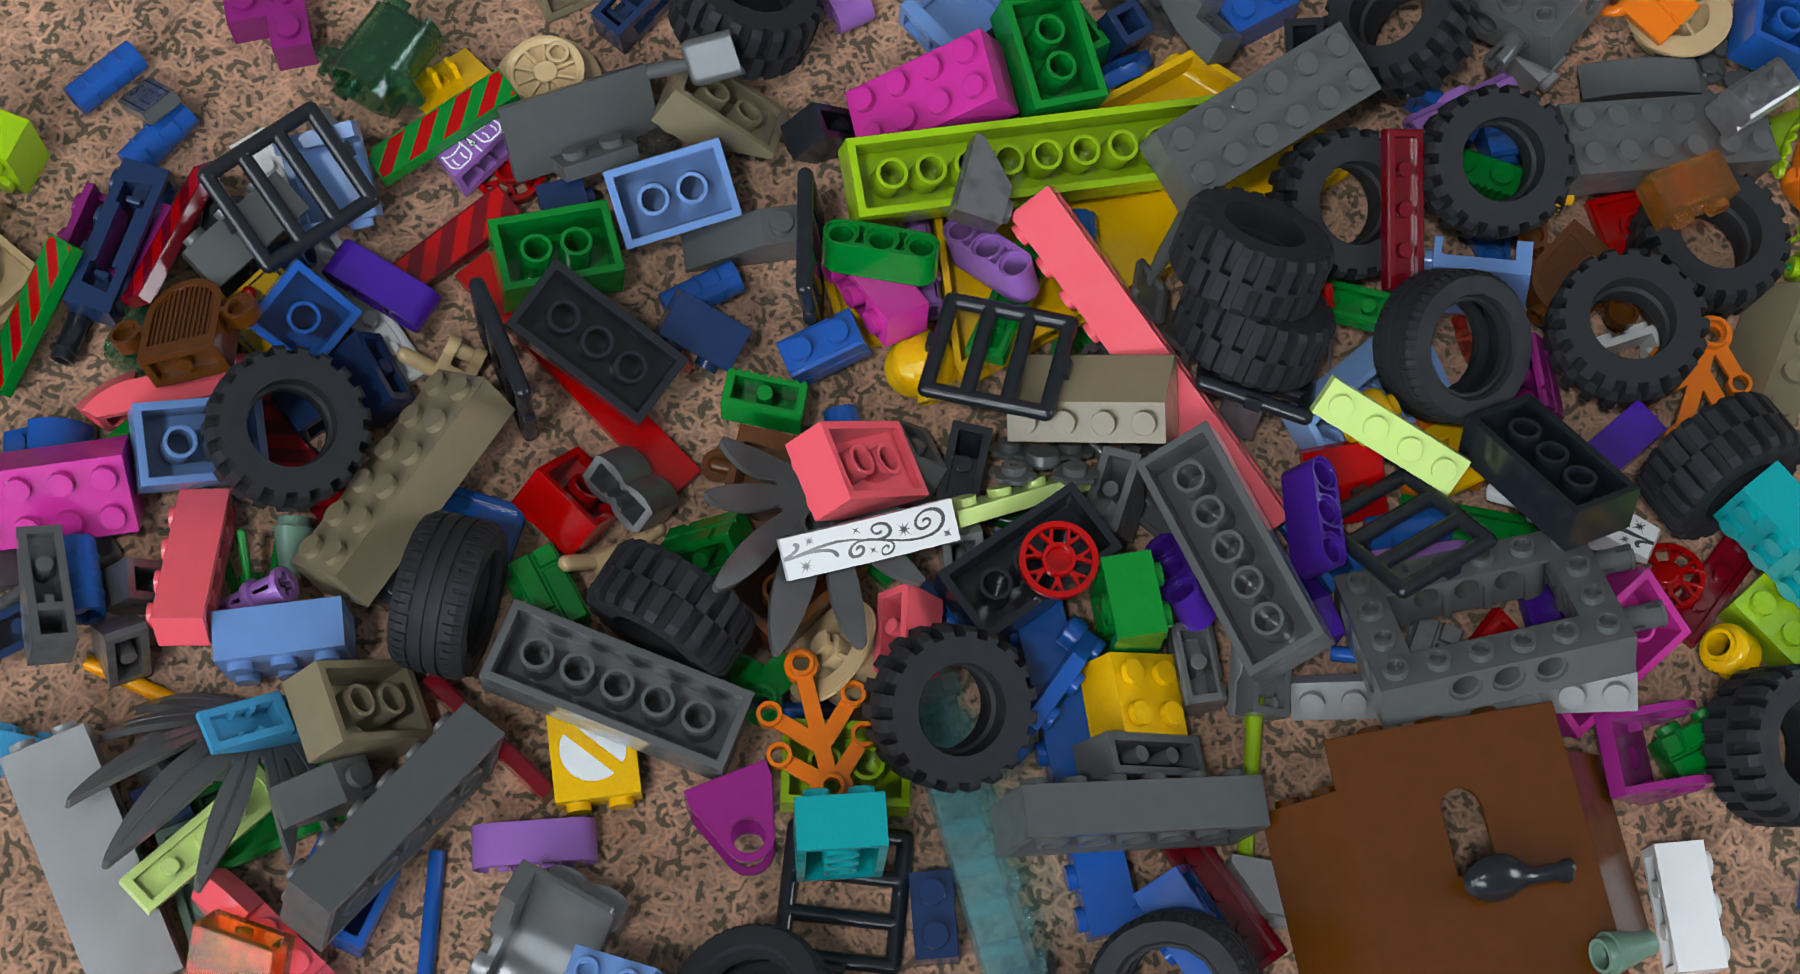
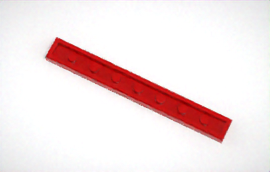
M486 250L455 275L456 280L469 293L470 280L474 277L482 278L487 285L503 325L507 322L514 311L504 312L492 258ZM510 334L619 447L629 445L636 449L646 459L652 473L664 478L674 488L677 495L702 474L701 469L648 415H646L640 425L634 427Z

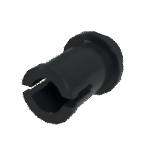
M68 312L67 319L56 343L53 342L49 346V349L52 351L50 358L59 364L73 367L76 361H80L82 359L80 350L90 328L94 324L92 320L80 313Z

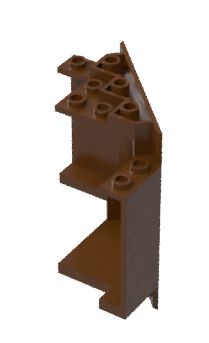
M1552 701L1496 710L1495 706H1488L1470 712V715L1442 720H1440L1439 716L1416 720L1413 725L1383 729L1381 725L1360 729L1354 735L1324 739L1323 744L1334 786L1313 790V798L1300 801L1299 797L1277 801L1274 803L1276 809L1269 811L1271 826L1265 828L1264 832L1299 974H1601L1594 968L1589 958L1588 947L1591 940L1595 939L1600 932L1640 931L1649 929L1613 801L1610 798L1600 756L1583 753L1582 748L1566 750ZM1453 789H1463L1477 798L1482 810L1493 854L1506 853L1530 866L1553 864L1563 858H1571L1577 865L1574 872V880L1571 883L1554 881L1530 885L1512 898L1500 902H1484L1472 897L1465 891L1464 876H1458L1441 811L1444 795ZM1627 969L1621 974H1629V970Z

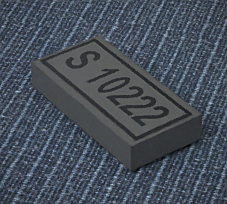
M149 77L145 78L117 100L127 113L149 125L157 123L181 104L182 101L173 89Z

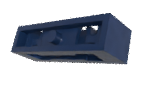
M602 0L590 14L596 32L625 55L668 10L669 0H620V3L613 10L610 7L617 0Z
M124 157L119 170L113 171L109 180L107 198L104 205H99L95 211L93 218L94 228L89 239L84 240L80 246L83 254L62 295L63 302L71 312L80 313L92 321L112 327L123 321L128 306L120 300L134 276L132 273L162 204L172 205L179 189L170 170ZM130 207H131V208H132V213H134V215H133V217H132V220H131V222H130V224H129V227H128V229H127V231H126V234H125V236H124V238H123V241H122V243H121V245H120V248H119V250H118V252H117V255H116V257H115V259H114V262H113V264H112V267H113L116 271H115V273H114V275H113V278H111V273L108 272V269H109V267H110V265H111V262H112V260H113V258H114V255H115V253H116V251H117V248H118V246H119V244H120V241H121V239H122V237H123V234H124V232H125V230H126V228H127V225H128V223H129V221H130L129 217L127 216V213H128V211H129V209H130Z

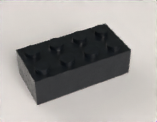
M557 258L552 261L504 324L506 331L634 427L640 425L688 361L686 356Z
M1531 393L1466 416L1458 452L1468 457L1472 462L1470 466L1564 552L1630 527L1641 488Z
M1073 481L936 573L933 588L961 625L976 626L978 629L989 630L999 635V641L1001 642L1060 601L1046 598L1033 591L1020 573L1018 557L1022 542L1027 534L1040 524L1049 521H1066L1081 527L1093 539L1098 550L1099 560L1101 557L1121 553L1123 546ZM1053 529V542L1065 543L1066 530ZM1049 530L1043 532L1047 537H1049ZM1070 532L1071 539L1077 536L1074 533ZM1038 535L1030 542L1035 549L1042 553L1048 546ZM1082 539L1071 545L1076 555L1088 549ZM1029 549L1026 550V554H1032ZM1090 553L1084 556L1085 558L1091 559ZM1040 559L1026 560L1028 571L1042 568ZM1076 562L1073 570L1088 576L1091 565ZM1045 573L1038 584L1050 589L1055 578ZM1033 575L1032 578L1035 580L1037 576ZM1069 575L1060 578L1064 591L1076 587ZM1078 579L1080 584H1082L1085 581L1082 579ZM1055 587L1054 591H1059L1058 587Z

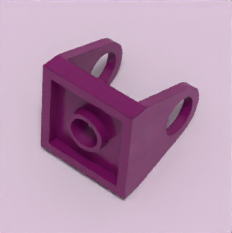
M1673 700L1639 706L1638 711L1607 712L1594 715L1611 799L1643 806L1714 786L1712 775H1692L1654 782L1643 729L1696 712L1697 705L1695 700Z
M765 759L684 791L686 809L692 824L731 870L739 875L755 876L764 872L770 866L775 853L772 775ZM744 834H754L760 837L764 844L755 852L745 853L738 850L734 846V842ZM737 860L743 863H754L762 860L759 864L752 867L742 866L736 862Z

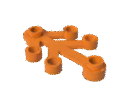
M1704 316L1710 320V331L1716 334L1717 341L1711 342L1704 338L1708 344L1704 354L1697 361L1698 365L1674 391L1676 392L1686 387L1675 424L1667 429L1661 438L1660 444L1669 432H1673L1681 426V422L1688 417L1691 418L1696 415L1702 393L1709 405L1717 403L1718 399L1725 397L1710 371L1713 358L1716 359L1728 378L1725 383V390L1729 396H1734L1736 392H1749L1752 389V378L1742 371L1729 348L1733 338L1732 329L1728 322L1719 316ZM1659 346L1655 347L1648 357L1653 356L1658 351ZM1733 380H1741L1745 384V390L1735 389L1732 384ZM1658 403L1646 407L1648 409H1652L1655 406H1657Z
M794 649L785 658L784 671L787 679L798 686L808 728L783 714L780 705L774 701L762 702L757 708L756 717L761 727L775 729L814 752L818 769L792 756L790 746L784 742H774L768 747L766 752L767 763L774 770H784L810 785L811 789L823 788L827 781L834 780L840 784V790L835 794L848 793V788L854 786L850 777L851 773L865 750L870 749L875 744L872 741L860 742L855 735L858 730L865 729L871 723L860 721L852 727V742L836 765L831 748L854 710L861 707L862 703L865 702L866 690H864V685L856 680L849 681L841 689L840 701L825 724L814 682L818 674V659L808 649ZM798 658H804L809 662V667L799 671L794 668L793 663ZM851 688L858 689L861 692V697L857 701H850L845 696L846 691ZM766 709H774L778 715L775 720L768 722L762 719L761 714ZM775 750H784L788 755L787 759L782 763L774 762L771 755Z

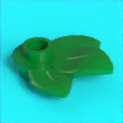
M741 652L729 671L730 681L727 682L755 692L754 708L748 720L751 724L760 726L756 717L757 710H755V705L761 701H774L783 710L782 696L792 685V682L785 675L784 661L786 655L783 652L778 657L773 656L764 666L755 658ZM767 709L762 712L761 717L763 720L770 722L775 720L778 714L774 709Z

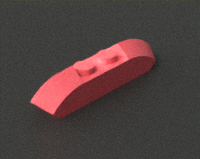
M236 353L234 364L243 361L248 353ZM133 371L101 384L86 395L75 408L95 425L105 431H111L128 419L127 412L132 403L210 397L225 373L156 388L147 375L138 378L137 372ZM273 393L263 396L262 401L272 399L271 394Z
M226 868L216 869L200 893H196L193 890L191 899L199 910L263 974H336L290 927L279 920L280 917L249 886Z

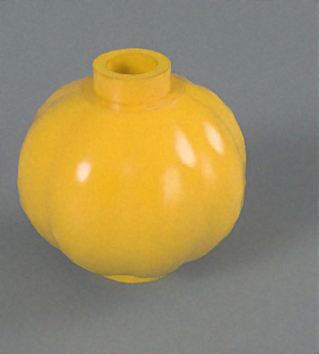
M930 329L896 343L890 348L884 361V373L888 384L899 395L917 400L918 406L933 405L941 401L923 397L917 390L928 354L925 351V343L928 333L931 332ZM948 341L936 383L952 386L957 380V375L955 372L953 350Z

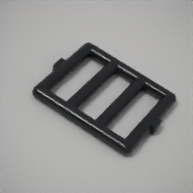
M311 101L299 106L205 165L197 172L198 180L225 217L222 222L231 235L237 234L261 270L266 274L274 273L380 203L379 194L353 158L356 156V152L348 140L344 143L342 142L317 104ZM307 121L311 124L360 195L359 198L342 209L338 208L288 135V133ZM272 143L275 144L326 218L306 232L253 157V155ZM237 165L241 167L291 239V242L270 254L218 179V177Z
M804 167L797 174L796 292L802 309L804 323L806 327H809L824 320V275L821 262L825 219L813 171L810 168Z
M474 277L469 282V289L478 334L484 348L488 350L487 355L503 393L515 409L513 416L523 439L534 441L538 436L530 385L485 281L480 277Z
M950 292L944 297L934 333L929 332L927 336L925 351L928 354L917 387L918 393L927 398L1041 421H1050L1055 414L1063 380H1069L1072 360H1069L1079 324L1078 320L1072 315ZM957 310L981 314L960 387L936 383ZM997 318L1020 322L1000 395L976 391ZM1036 325L1060 330L1040 403L1016 399Z
M1198 361L1194 384L1200 391L1242 404L1245 409L1257 413L1262 411L1301 425H1308L1313 420V413L1309 408L1315 400L1318 370L1308 384L1297 390L1293 389L1290 392L1282 393L1279 390L1266 392L1262 391L1261 388L1253 387V390L1258 391L1255 392L1213 378L1212 376L1226 380L1221 378L1219 373L1202 367L1201 362ZM1234 380L1229 381V382H1232V383L1241 385V383H1239V382H1237V381H1234ZM1282 400L1297 404L1298 406L1284 402Z
M1399 468L1369 486L1362 483L1350 490V497L1341 501L1340 504L1343 520L1404 484L1418 494L1352 533L1344 529L1347 554L1395 595L1406 599L1442 577L1450 580L1460 574L1464 564L1495 547L1497 537L1444 493L1405 469ZM1431 506L1446 516L1379 556H1376L1364 546L1366 543ZM1459 528L1474 539L1405 580L1391 569L1393 566Z
M793 818L790 819L786 830L776 925L781 928H787L791 932L793 921L888 931L885 957L814 950L824 960L833 974H844V970L876 974H898L902 966L909 896L908 873L911 872L914 835L911 831L888 828L889 845L896 846L894 871L884 870L882 877L828 880L830 882L892 888L890 913L888 914L796 904L798 883H796Z

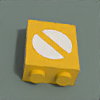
M546 715L554 797L558 811L566 810V815L579 816L591 813L592 806L609 804L610 810H624L634 807V801L643 800L637 750Z

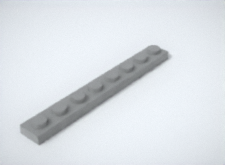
M1637 668L1636 672L1438 716L1470 715V712L1488 706H1495L1496 710L1549 701L1553 702L1555 713L1638 711ZM1361 674L1292 676L1290 700L1292 721L1378 718Z

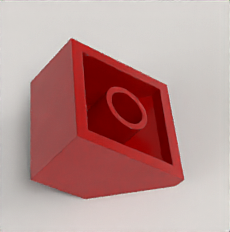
M579 446L538 467L511 501L522 512L523 517L528 522L534 524L551 543L553 542L555 548L564 555L583 552L618 520L610 504L601 501L586 485L582 475L593 459Z

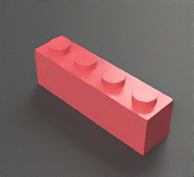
M179 489L176 506H171L169 509L168 523L170 532L169 536L164 537L161 543L162 567L161 570L155 571L153 578L155 597L154 601L149 602L146 607V623L148 628H153L158 646L211 645L210 611H218L237 521V513L230 489Z

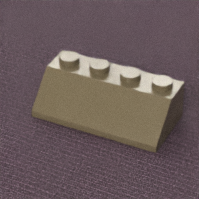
M1775 282L1774 286L1741 313L1729 348L1742 371L1752 378L1753 386L1750 391L1767 396L1794 427L1800 413V282ZM1720 367L1715 380L1724 395L1727 396L1725 383L1728 378ZM1733 380L1732 384L1735 389L1745 390V384L1741 380Z
M1028 354L1016 399L1035 403L1041 402L1053 354ZM1070 354L1069 360H1072V369L1069 380H1063L1055 414L1050 421L1006 414L1008 442L1166 444L1179 436L1177 354Z

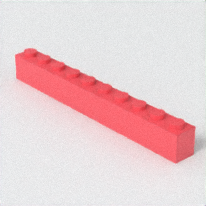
M1045 187L1011 214L1010 217L1015 223L1011 227L1013 233L1024 246L1030 244L1039 256L1035 259L1037 266L1048 279L1054 276L1062 287V290L1058 292L1059 296L1071 311L1078 309L1086 320L1082 327L1095 344L1101 341L1109 354H1177L1156 324L1151 321L1131 296L1132 291L1056 187ZM1177 355L1179 436L1207 421L1220 434L1272 529L1276 528L1286 521L1282 497L1207 394L1195 387V378Z

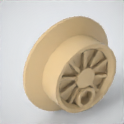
M1695 0L1700 7L1659 46L1628 20L1627 23L1638 45L1653 57L1655 53L1663 57H1696L1714 50L1727 37L1733 19L1731 3L1729 0Z
M552 35L535 36L523 41L512 49L498 66L521 100L602 75L597 61L588 50L574 41Z
M864 601L867 645L864 649L856 650L842 632L832 608L816 621L798 647L812 651L818 659V674L814 682L819 702L827 699L837 706L840 701V691L849 681H859L865 687L867 677L876 678L878 672L873 670L876 618L871 606ZM798 658L794 661L793 666L795 669L803 671L809 667V662L804 658ZM792 683L790 692L795 699L801 702L798 686ZM851 688L846 691L845 696L850 701H856L861 697V692L858 689Z

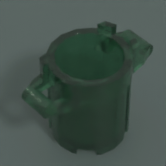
M406 0L377 1L340 49L327 45H322L316 49L315 55L322 64L318 68L319 75L324 77L328 74L331 81L335 84L331 91L338 98L344 101L350 98L376 115L389 116V118L395 119L405 105L420 107L426 101V96L416 81L440 51L438 45L443 40V36L439 28L429 17L422 23L408 13L407 10L412 4Z

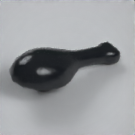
M1496 853L1486 856L1470 866L1463 878L1465 891L1472 897L1484 902H1500L1512 898L1530 885L1554 881L1571 883L1574 880V872L1577 865L1573 859L1563 858L1553 864L1530 866L1512 855Z

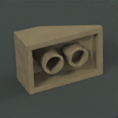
M685 71L668 77L651 121L659 125L666 133L674 135L686 143L695 144L719 136L723 150L771 160L775 155L782 134L780 126L786 122L789 111L738 77L696 86L692 83L689 72Z

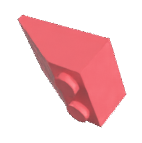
M899 420L820 421L785 444L791 459V466L797 474L806 497L807 506L812 512L815 522L844 520L924 499L929 496Z

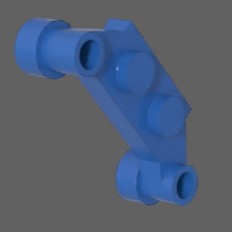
M1075 614L1063 627L1055 640L1068 653L1041 689L1037 699L1031 703V710L1038 711L1036 724L1029 723L1027 735L1033 736L1040 727L1047 730L1061 711V709L1056 707L1065 692L1071 696L1077 690L1086 676L1080 672L1087 663L1086 661L1097 658L1106 645L1105 641L1087 629L1089 624ZM1031 743L1028 749L1019 748L1016 755L1021 760L1017 765L1021 764L1032 749L1033 745Z

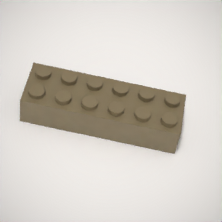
M438 369L426 379L422 391L412 404L400 413L399 421L389 434L376 444L373 455L363 468L353 475V478L349 481V486L340 498L327 508L323 520L314 532L301 542L297 554L290 563L322 593L342 596L344 600L368 607L400 565L409 539L419 521L425 515L442 509L515 411L514 407L486 378Z

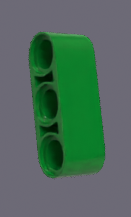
M844 218L830 220L823 228L822 263L830 271L913 286L929 285L937 277L940 242L937 237L930 233Z

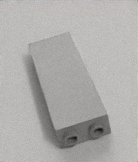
M72 720L50 730L52 736L36 743L34 738H29L8 747L10 754L0 758V765L84 973L175 974L188 968V961L165 904L163 903L148 916L119 884V880L145 859L141 845H138L110 868L103 869L101 866L104 855L116 831L127 815L116 784L93 794L70 808H65L67 797L89 776L107 763L92 726L85 723L78 725L76 720Z

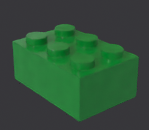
M1001 0L990 17V22L996 41L1002 45L1019 109V117L1098 109L1109 96L1080 0Z
M607 199L487 220L488 246L504 312H511L517 309L555 258L604 295L623 291L625 267Z
M1151 549L1105 556L1099 560L1098 570L1090 585L1088 594L1097 636L1106 642L1105 647L1101 651V656L1108 652L1157 654L1162 649L1164 639L1167 638L1168 628L1173 627L1170 605L1168 602L1162 603L1159 587L1164 586L1162 566L1160 562L1153 561Z

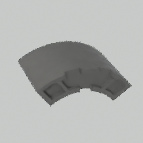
M523 859L500 894L498 906L489 928L494 933L490 941L492 945L489 951L483 948L478 951L467 974H565L575 944L602 952L616 911L606 903Z

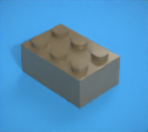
M393 659L316 660L282 682L308 763L331 762L362 754L366 755L367 760L399 758L406 755L419 739L426 742L434 733L414 671L398 666Z

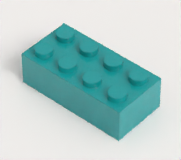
M1777 460L1712 516L1719 522L1722 532L1727 537L1736 540L1747 552L1750 562L1759 570L1764 571L1774 581L1779 593L1800 609V483Z
M870 785L848 788V793L830 794L829 789L813 788L804 790L802 792L803 796L794 797L793 837L796 883L882 877L889 848L885 791L875 792V787Z

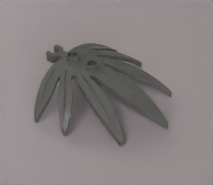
M723 436L719 446L729 461L751 478L768 484L740 483L707 489L704 494V500L716 508L733 513H758L777 507L782 512L757 528L733 551L716 576L711 588L714 593H720L746 580L773 554L778 547L777 539L902 508L894 506L844 520L815 522L813 514L807 506L806 497L797 474L794 472L791 464L757 448ZM905 554L870 562L883 574L909 586L920 587L926 580L925 576ZM781 558L774 575L768 605V638L771 654L774 657H778L783 652L797 631L808 608L818 576L814 575L786 581ZM855 566L827 572L828 595L835 618L851 645L856 650H862L867 645V631L863 599Z
M210 693L174 694L139 704L135 715L150 714L130 719L100 733L98 743L136 733L177 727L182 728L148 739L106 763L67 797L65 808H70L93 794L189 748L162 770L136 800L116 831L104 855L101 866L103 869L110 868L177 815L213 781H223L213 803L199 853L194 890L196 893H200L221 862L240 825L251 795L258 763L263 764L265 767L267 790L317 767L315 763L307 762L304 749L299 742L253 751L211 755L195 715L199 711L237 702V700ZM269 796L284 858L288 865H292L296 851L298 827L283 831ZM334 818L319 822L324 832L331 827H335Z

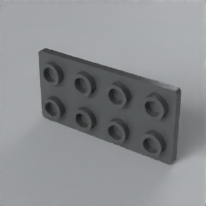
M643 63L631 65L497 108L513 178L518 183L552 172L556 173L567 183L639 160L640 156L637 145L661 137L660 126L651 121L656 107L650 79L647 76V66Z

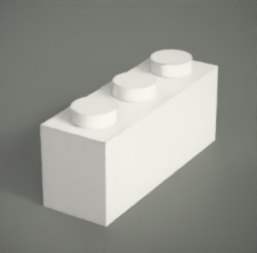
M1704 840L1657 843L1642 850V860L1664 974H1709L1729 968L1730 946L1727 938L1722 935L1719 918L1722 914V906L1718 894L1713 891L1711 880L1713 860L1711 854L1705 850Z

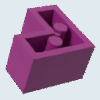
M223 0L226 22L235 44L270 38L272 51L280 71L319 64L308 0Z

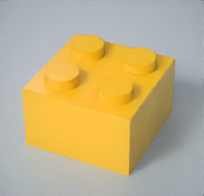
M1108 652L1088 661L1080 671L1086 675L1081 683L1090 738L1105 731L1188 735L1173 654Z

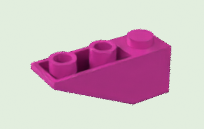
M821 262L822 272L829 283L835 284L842 293L846 305L851 309H855L863 319L867 331L872 335L875 334L884 347L927 330L929 302L916 286L836 273L825 268Z

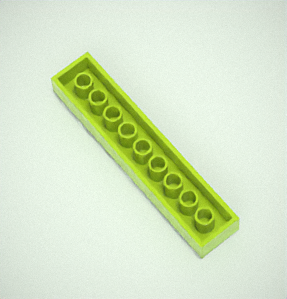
M1215 95L846 138L838 150L849 219L886 225L947 217L967 144L976 133L986 137L1012 185L1009 200L1014 201L1013 208L1021 207L1047 186L1056 187L1066 202L1163 190V185L1138 145L1153 132Z

